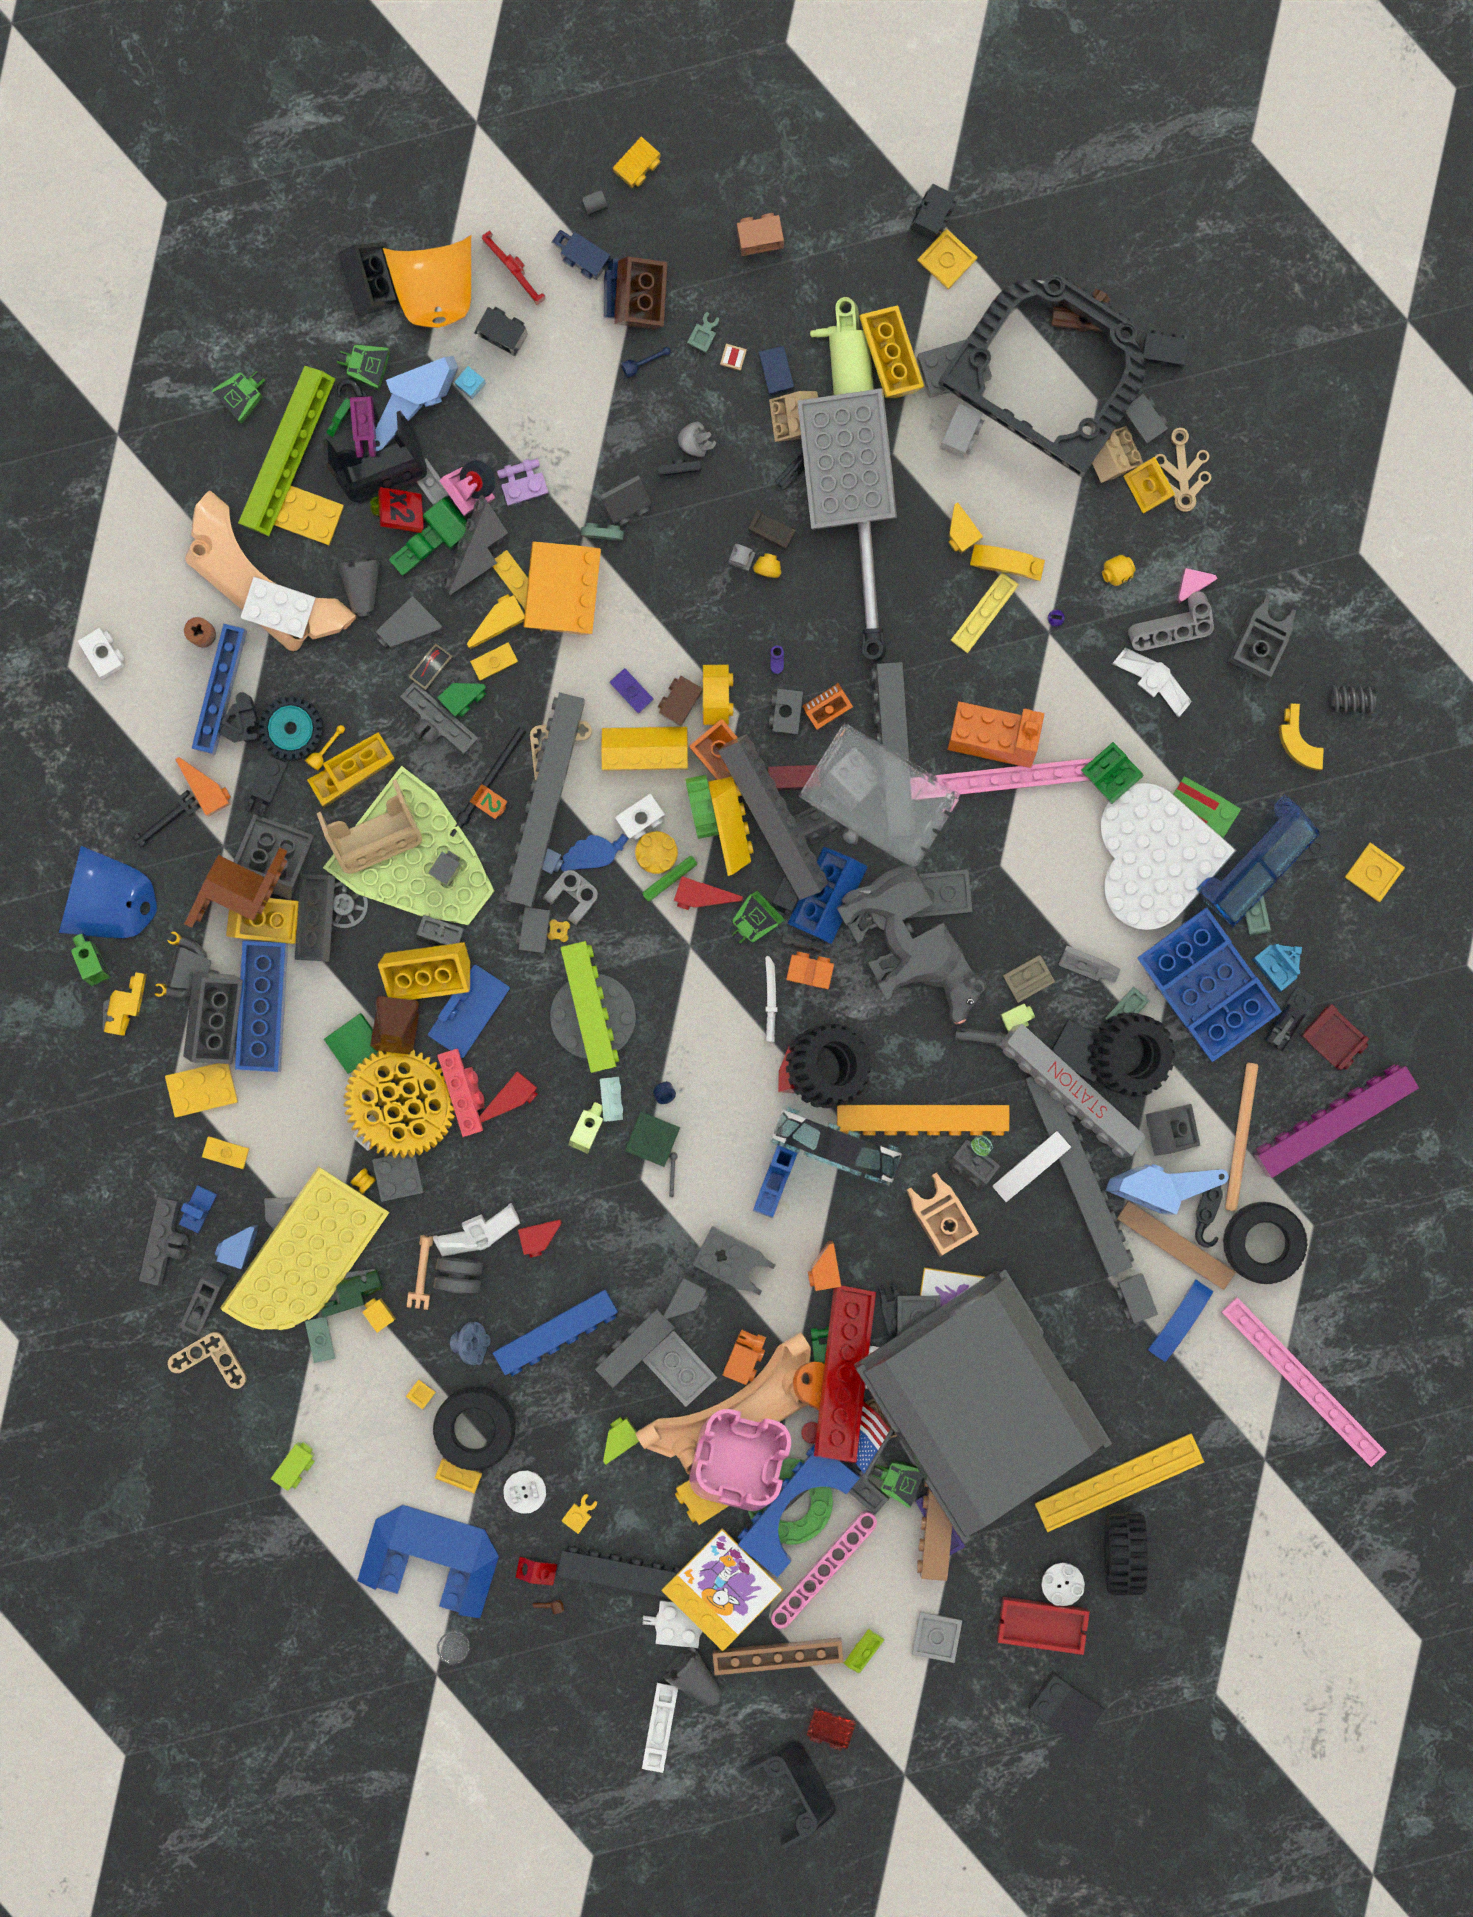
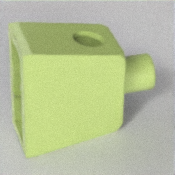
M592 1102L589 1111L583 1110L569 1140V1146L586 1154L589 1153L603 1122V1118L600 1117L603 1111L602 1105ZM586 1122H591L593 1126L588 1128L585 1124Z

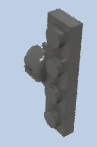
M413 682L400 696V699L420 717V720L413 727L416 737L420 738L426 730L428 731L422 740L426 745H432L439 737H442L464 755L478 740V737L416 682Z
M162 1197L157 1198L139 1281L162 1286L168 1258L182 1259L186 1255L187 1249L179 1248L178 1245L189 1246L188 1237L175 1231L180 1202Z
M844 1462L860 1475V1479L850 1489L849 1493L875 1515L890 1497L881 1491L870 1479H863V1472L856 1463ZM875 1465L872 1468L870 1474L875 1470Z

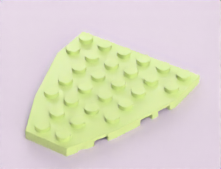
M401 766L356 826L388 812L386 808L387 801L397 795L392 782L396 779L422 836L421 843L412 849L356 873H345L334 854L323 868L359 895L420 916L426 915L434 919L469 925L495 891L473 846L460 827H455L456 821L437 793ZM453 829H456L457 832L454 835V837H452L450 833ZM448 851H451L461 858L459 862L463 864L450 886L428 874L441 852L447 854Z

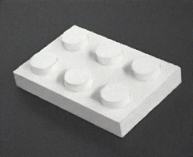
M253 577L240 618L303 638L316 597Z

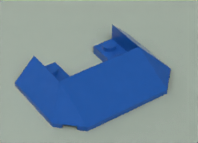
M401 1505L375 1520L357 1579L358 1582L374 1590L380 1588L398 1594L408 1559L411 1555L450 1567L439 1607L459 1612L458 1615L481 1617L499 1558L485 1529L406 1505Z

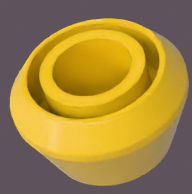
M765 553L764 557L760 556L753 565V570L759 575L778 578L781 575L780 561L776 560L777 556Z

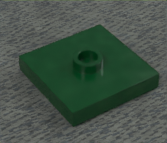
M641 1111L625 1151L665 1167L680 1127Z

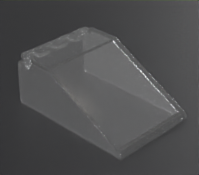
M846 723L840 728L799 794L800 798L879 849L914 868L916 865H919L926 854L921 847L929 849L938 835L932 831L933 828L941 830L949 817L944 811L952 812L960 796L949 783Z

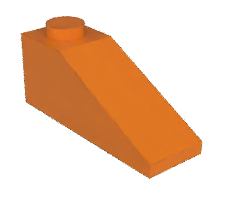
M178 757L175 759L206 816L209 817L231 805L229 799L232 797L226 787L222 788L221 785L182 758Z

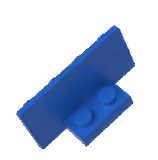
M474 965L470 970V991L451 996L428 1036L450 1051L458 1049L460 1057L464 1058L510 987L478 965Z

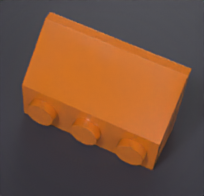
M721 719L694 741L689 748L716 780L732 777L718 750L727 742L738 737Z
M832 1240L826 1243L811 1265V1271H807L810 1287L814 1286L815 1291L841 1287Z

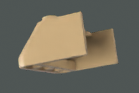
M396 779L392 782L397 795L387 801L386 808L388 812L349 829L347 824L342 821L327 825L322 813H317L324 836L345 873H356L412 849L421 843L422 836Z

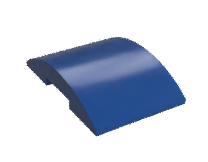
M1206 907L1138 956L1137 959L1175 1015L1207 1057L1213 1062L1282 1011L1260 980L1253 974L1231 943L1232 941Z

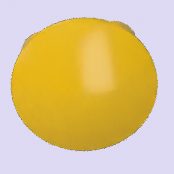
M652 831L644 834L639 839L635 848V856L642 869L649 873L660 874L673 867L677 860L678 849L671 836L661 831Z

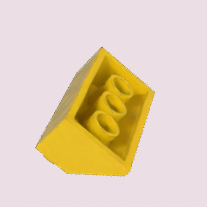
M898 305L859 315L885 397L899 398L914 394L922 389L924 384Z
M687 727L602 728V771L688 770Z
M733 777L708 782L728 876L733 875L751 862L750 854L754 853L751 841L746 839V835L750 834L748 823L742 820V816L746 815L744 804L738 801V796H742L735 784Z
M465 942L385 953L378 963L387 996L391 998L413 1000L470 991V959Z

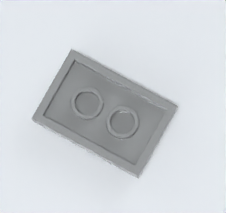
M674 1330L642 1359L685 1407L717 1379V1376Z

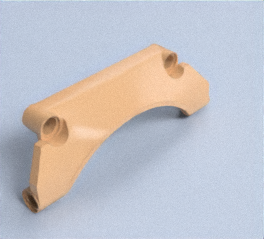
M208 491L194 508L191 536L196 540L190 545L185 560L189 566L243 610L253 577L269 582L272 581L260 573L240 549L232 531L229 506L212 491ZM316 598L303 638L296 637L297 639L292 637L293 635L263 625L260 626L284 645L286 649L297 651L308 636L312 639H317L339 633L342 629H347L357 615L338 599Z
M802 1332L780 1344L764 1369L742 1390L706 1410L681 1417L655 1420L635 1432L639 1442L644 1449L647 1448L670 1458L676 1455L686 1473L690 1474L701 1427L717 1411L732 1409L740 1411V1418L761 1422L766 1418L780 1422L801 1408L808 1406L796 1396L793 1389V1378L800 1366L810 1362V1345ZM803 1373L801 1381L803 1384L807 1385L806 1381L803 1378L807 1374Z

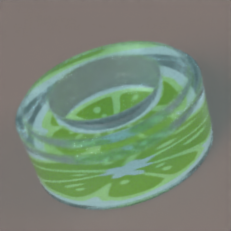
M977 1135L971 1141L972 1150L979 1156L986 1157L993 1150L991 1141L983 1135Z

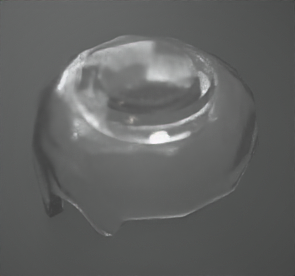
M458 1631L444 1634L437 1643V1655L442 1662L449 1665L463 1662L470 1652L469 1640Z

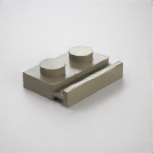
M1041 955L1003 975L1017 1003L1055 982Z

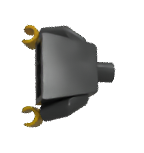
M171 932L177 936L174 942L167 940L168 943L175 946L166 983L155 985L161 986L163 992L161 994L155 993V995L165 996L167 994L169 997L185 998L191 996L194 972L220 974V972L210 969L211 960L207 959V953L197 942L181 937L176 932Z

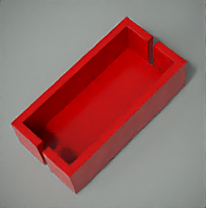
M1002 1596L1000 1617L1004 1620H999L998 1643L1084 1655L1086 1634L1083 1631H1087L1088 1608L1057 1606L1053 1603Z

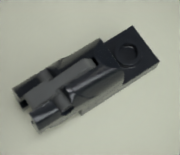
M1296 986L1281 1009L1282 1012L1273 1021L1274 1024L1264 1040L1269 1044L1273 1042L1276 1044V1049L1283 1051L1316 997Z

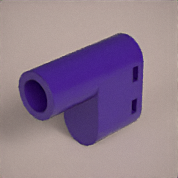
M776 645L771 649V672L780 674L784 668V651L781 646ZM778 650L781 652V655L775 656L773 652Z

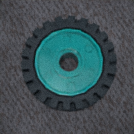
M283 697L273 701L272 704L267 706L259 722V734L262 743L270 753L284 760L306 758L318 748L320 741H322L324 728L318 710L308 701L298 697ZM289 723H295L297 726L294 734L286 732V727Z

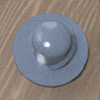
M468 1322L463 1326L460 1333L456 1331L452 1335L450 1347L454 1353H459L464 1363L480 1365L483 1362L491 1339L480 1323Z

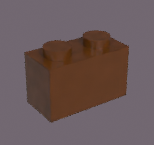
M680 676L679 679L674 678L668 688L672 691L668 697L664 696L658 708H660L659 714L682 726L702 693L703 688Z

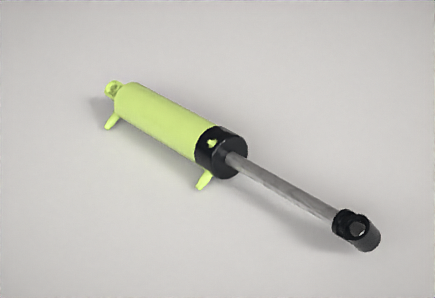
M843 297L836 303L837 326L810 331L811 337L829 336L834 395L874 390L871 351L864 330H860L858 307L852 299ZM845 304L852 305V309L849 313L842 312V308ZM864 522L858 523L866 629L862 630V652L866 658L872 661H879L885 657L887 649L884 643V630L879 628L871 523ZM873 644L879 646V652L876 655H871L869 651Z

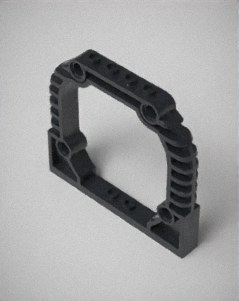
M1050 275L1045 281L1041 279L1019 281L1006 287L995 297L940 378L938 384L1083 478L1134 401L1143 384L1145 363L1141 348L1135 340L1137 328L1125 314L1116 313L1108 303L1104 301L1099 302L1093 298L1094 295L1091 292L1076 287L1075 282L1069 278L1064 279L1059 275ZM1055 284L1059 290L1053 292L1048 288V285ZM1032 300H1037L1048 307L1060 305L1067 307L1105 332L1109 346L1123 358V374L1119 384L1096 418L1083 419L1079 423L1076 432L1060 435L1054 443L1033 430V426L1027 421H1019L1014 417L1013 412L1006 408L1001 409L982 396L986 389L983 372L988 368L991 361V354L987 349L1008 317L1020 305ZM1127 331L1131 337L1125 339L1121 336L1120 332ZM976 356H981V357H983L984 360H985V363H983V364H978V363H976L975 360H974V357H976ZM1083 427H1090L1093 430V434H1085Z

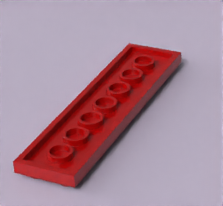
M842 1285L833 1290L814 1450L815 1457L856 1463L865 1384L856 1371L854 1364L869 1355L876 1292Z

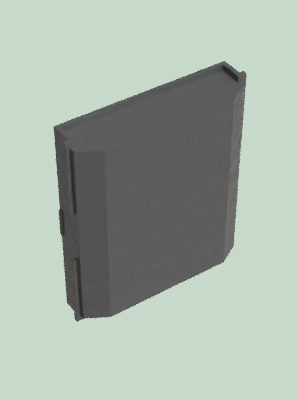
M1006 1269L1001 1272H992L854 1364L856 1371L893 1431L899 1437V1442L913 1465H916L927 1486L963 1544L971 1540L969 1535L1003 1516L1094 1454L1100 1447L1107 1448L1112 1444L1074 1381L1069 1380L1043 1338L1044 1331Z

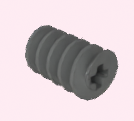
M1335 685L1332 686L1331 707H1335L1336 713H1339L1340 707H1343L1345 713L1348 712L1349 707H1352L1353 713H1356L1358 707H1360L1362 713L1365 712L1366 707H1369L1370 713L1373 714L1377 699L1376 687H1374L1372 692L1370 686H1367L1364 691L1361 686H1358L1356 691L1353 686H1349L1347 691L1345 686H1340L1339 691Z

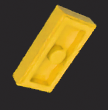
M508 642L470 662L481 681L517 663L518 660Z
M208 1136L202 1157L244 1169L250 1148Z
M442 1458L435 1479L474 1494L482 1473L476 1470L471 1471L455 1467L446 1458Z

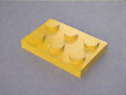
M290 485L274 526L330 546L344 505Z
M216 1063L165 1076L175 1117L238 1102L229 1064Z

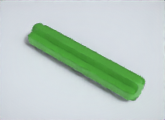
M693 856L686 858L642 893L647 901L654 899L697 865V861Z

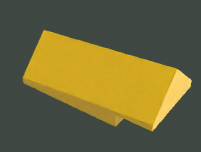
M378 732L324 762L325 770L307 779L324 809L395 762V759Z

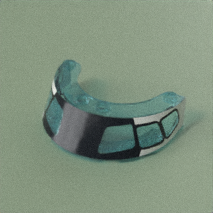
M791 1107L781 1110L770 1142L797 1153L801 1149L804 1151V1155L855 1175L865 1173L864 1178L891 1187L902 1153H899L900 1148L890 1144L886 1148L860 1139L861 1134L851 1130L848 1131V1134L841 1132V1127L832 1123H828V1126L798 1115L799 1110Z

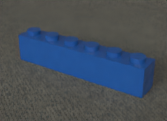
M223 623L192 744V749L216 755L221 736L219 731L223 726L222 721L226 716L247 630L244 628Z
M604 1289L495 1350L493 1355L505 1375L510 1373L511 1376H514L523 1370L521 1366L527 1363L531 1366L542 1360L540 1356L547 1352L551 1355L560 1350L559 1345L566 1342L569 1345L578 1340V1334L584 1331L588 1334L597 1329L596 1324L602 1321L605 1324L616 1318L615 1314L618 1313V1309L608 1291Z

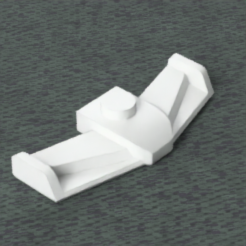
M1125 647L1112 663L1141 677L1137 685L1153 698L1159 692L1178 718L1192 702L1172 676L1170 669L1162 662L1153 661Z
M510 1203L487 1222H485L481 1214L462 1222L463 1232L442 1236L436 1235L433 1236V1241L442 1257L476 1250L481 1251L491 1247V1244L519 1225L520 1221L512 1203Z

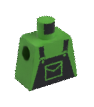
M354 345L352 354L339 352L337 364L348 366L346 373L348 377L380 391L390 350L383 347Z
M257 371L248 379L239 372L214 388L212 392L242 424L263 396L258 392L257 388L265 379Z
M756 891L746 899L732 920L738 927L732 936L738 943H742L746 938L751 942H755L783 923L785 919Z
M84 933L75 936L73 941L76 947L71 952L82 979L89 985L94 986L111 978L97 946L91 941H87Z
M892 1460L889 1468L876 1464L872 1476L883 1480L881 1491L906 1507L911 1508L923 1479L916 1465Z

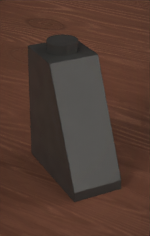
M412 596L376 631L379 635L376 639L385 648L389 645L393 649L441 632L444 628Z

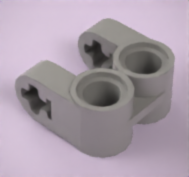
M568 870L557 879L543 899L552 905L564 890L580 902L568 917L569 921L577 925L597 901L598 892L593 885L577 872ZM569 875L576 877L577 882L573 887L565 885V878ZM584 889L592 890L593 897L591 900L585 901L582 899L581 893Z

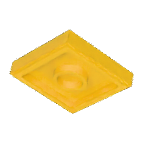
M946 229L917 261L949 290L978 257Z
M1369 843L1344 878L1377 902H1381L1405 867L1372 843Z

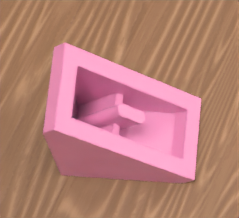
M1185 568L1177 597L1178 603L1189 598L1192 593L1198 592L1218 579L1216 575Z

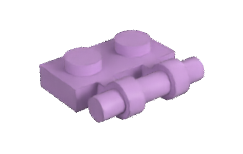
M538 458L530 461L526 459L523 460V463L514 466L510 464L504 466V469L497 471L499 479L508 476L509 483L501 485L508 506L549 494L543 473L534 474L532 470L540 466ZM526 471L528 477L515 480L514 474Z

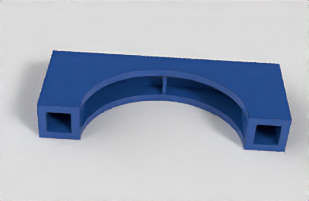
M814 1444L806 1452L808 1457L803 1463L799 1461L792 1470L794 1474L791 1478H785L782 1481L778 1497L767 1505L762 1513L758 1511L751 1519L753 1524L749 1529L745 1527L737 1536L740 1539L738 1546L777 1578L791 1562V1557L781 1545L778 1533L780 1518L790 1501L801 1492L815 1487H831L847 1494L860 1479V1475L843 1461L815 1457Z

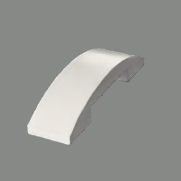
M657 1683L642 1769L662 1773L664 1771L678 1688L672 1685Z

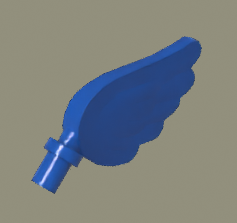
M622 833L618 840L613 843L597 835H589L586 840H578L575 846L571 847L569 852L563 856L564 863L561 866V870L565 872L568 870L574 871L607 866L614 861L616 853L624 849L623 846L629 838Z

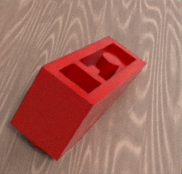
M682 876L674 901L678 902L677 907L689 910L690 907L698 908L740 902L743 896Z
M517 1071L479 1116L481 1123L525 1104L526 1101L530 1104L538 1095L535 1092L538 1087Z

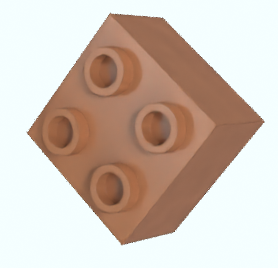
M774 213L762 215L761 219L753 220V217L741 219L740 223H737L741 256L784 248L779 215L774 216Z

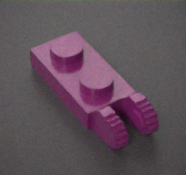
M373 396L351 397V420L356 455L358 458L363 457L362 440H368L370 457H376Z

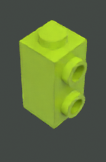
M297 1442L271 1477V1480L287 1491L291 1487L296 1489L302 1480L300 1475L303 1470L308 1472L315 1462L312 1459L315 1455L312 1452L313 1448L305 1442L301 1444Z

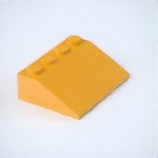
M532 542L524 617L525 628L578 635H590L593 633L600 548Z

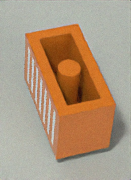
M839 683L803 705L806 714L816 729L821 728L853 707Z

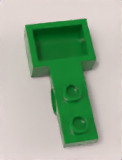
M447 496L423 514V520L428 524V527L412 537L403 548L388 559L402 577L441 544L444 543L451 551L458 545L460 538H463L467 519Z

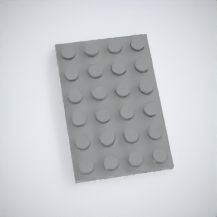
M883 389L797 401L811 529L897 518Z

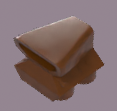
M378 996L376 998V1015L370 1046L376 1051L400 1054L412 1052L419 1014H417L419 1009L418 1001Z

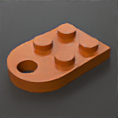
M809 1362L800 1366L795 1372L793 1389L800 1401L819 1411L825 1364ZM803 1373L809 1376V1383L807 1385L801 1381Z

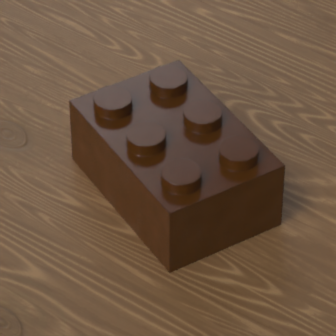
M625 257L618 260L614 324L653 330L664 326L667 262L635 257Z

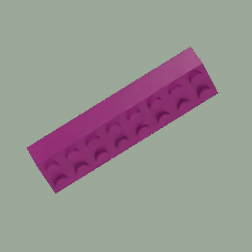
M1395 1064L1384 1070L1385 1074L1383 1076L1376 1075L1366 1081L1367 1085L1365 1087H1356L1349 1091L1347 1098H1338L1329 1104L1330 1108L1327 1110L1320 1109L1311 1115L1312 1119L1309 1121L1302 1120L1292 1126L1294 1130L1291 1132L1284 1131L1275 1136L1274 1139L1276 1141L1273 1143L1266 1142L1257 1147V1152L1253 1155L1266 1177L1273 1178L1419 1089L1407 1067Z

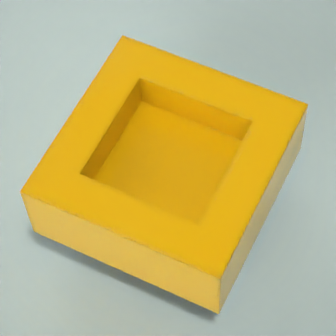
M419 1379L406 1397L421 1409H424L436 1391Z

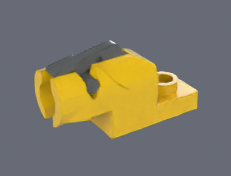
M136 972L135 976L131 977L129 988L132 989V993L115 990L110 999L104 1001V1032L125 1036V1031L130 1021L128 1016H139L147 974Z

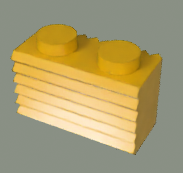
M640 137L619 162L616 163L613 167V172L631 188L635 185L639 187L647 178L645 174L649 169L653 171L660 164L659 158L661 155L643 137Z

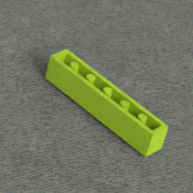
M584 941L560 947L590 1071L592 1073L617 1067L616 1062H619L617 1049H612L611 1041H614L612 1028L607 1029L606 1020H609L606 1007L602 1008L601 999H604L602 987H597L596 978H599L597 966H592L590 959L594 957L592 946L587 945V942Z

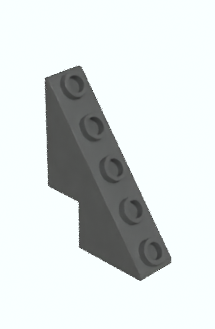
M483 495L475 501L474 512L471 519H468L466 523V531L463 538H460L458 542L457 553L450 561V569L447 576L443 578L442 588L446 589L449 595L497 564L487 547L508 534Z

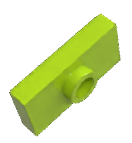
M868 1629L843 1664L853 1671L860 1673L885 1639Z

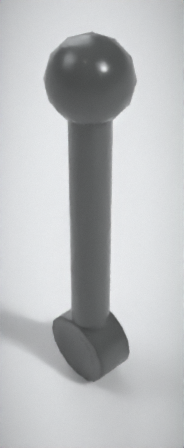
M672 1152L669 1155L671 1159L669 1197H674L675 1160L678 1158L677 1153Z

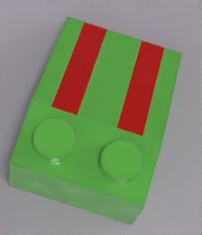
M1185 776L1173 793L1222 838H1224L1241 811L1239 807Z

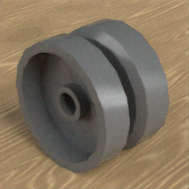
M437 1257L436 1269L440 1272L448 1273V1275H437L434 1278L433 1288L452 1293H480L481 1281L476 1278H470L469 1275L478 1276L482 1274L483 1262Z

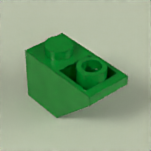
M452 683L437 698L456 718L459 715L463 717L470 711L469 705L474 701L478 703L485 697L486 693L484 691L487 688L484 684Z

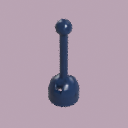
M664 347L662 351L639 362L631 359L621 362L625 376L627 378L634 376L640 365L662 355H669L671 349Z

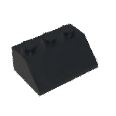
M386 242L356 244L338 253L356 315L373 313L400 305L383 248L388 249Z

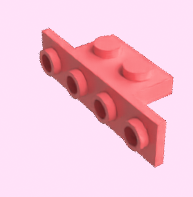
M458 1049L439 1054L438 1059L462 1136L465 1137L483 1131L477 1110L485 1108L484 1096L479 1091L476 1072L473 1071L472 1067L464 1069Z

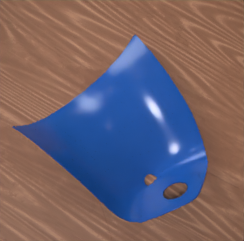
M81 846L59 933L77 935L84 933L86 936L128 938L139 934L153 919L157 911L156 898L151 881L140 871ZM128 901H132L131 908L126 906ZM143 902L150 904V911L146 915H142L140 912V906Z

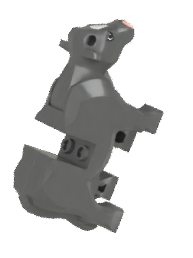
M900 865L882 874L869 886L849 891L842 899L843 904L837 906V909L845 924L849 926L857 943L863 940L869 928L874 929L878 927L884 931L886 944L891 951L887 955L880 956L878 960L868 962L879 981L878 985L886 1000L889 1001L893 998L894 992L898 987L912 982L943 987L950 1007V1020L955 1024L964 1023L971 1008L987 988L986 981L970 968L961 947L951 935L944 920L913 936L915 930L911 922L904 919L932 905L934 902L914 866ZM886 972H890L885 979L881 980Z

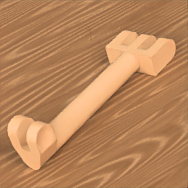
M421 1235L415 1292L408 1293L407 1307H412L413 1299L416 1300L415 1308L420 1309L421 1301H425L423 1307L424 1310H428L430 1294H424L429 1247L433 1245V1236L426 1237Z

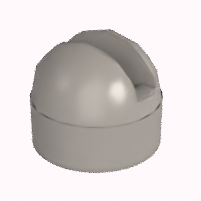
M846 828L843 839L846 843L856 845L859 838V828Z

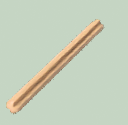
M1255 1063L1246 1064L1225 1209L1230 1211H1236L1238 1207L1258 1072V1064Z

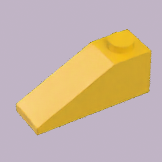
M507 594L497 600L498 604L494 605L468 641L467 645L470 650L524 622L525 615L514 595L510 597Z

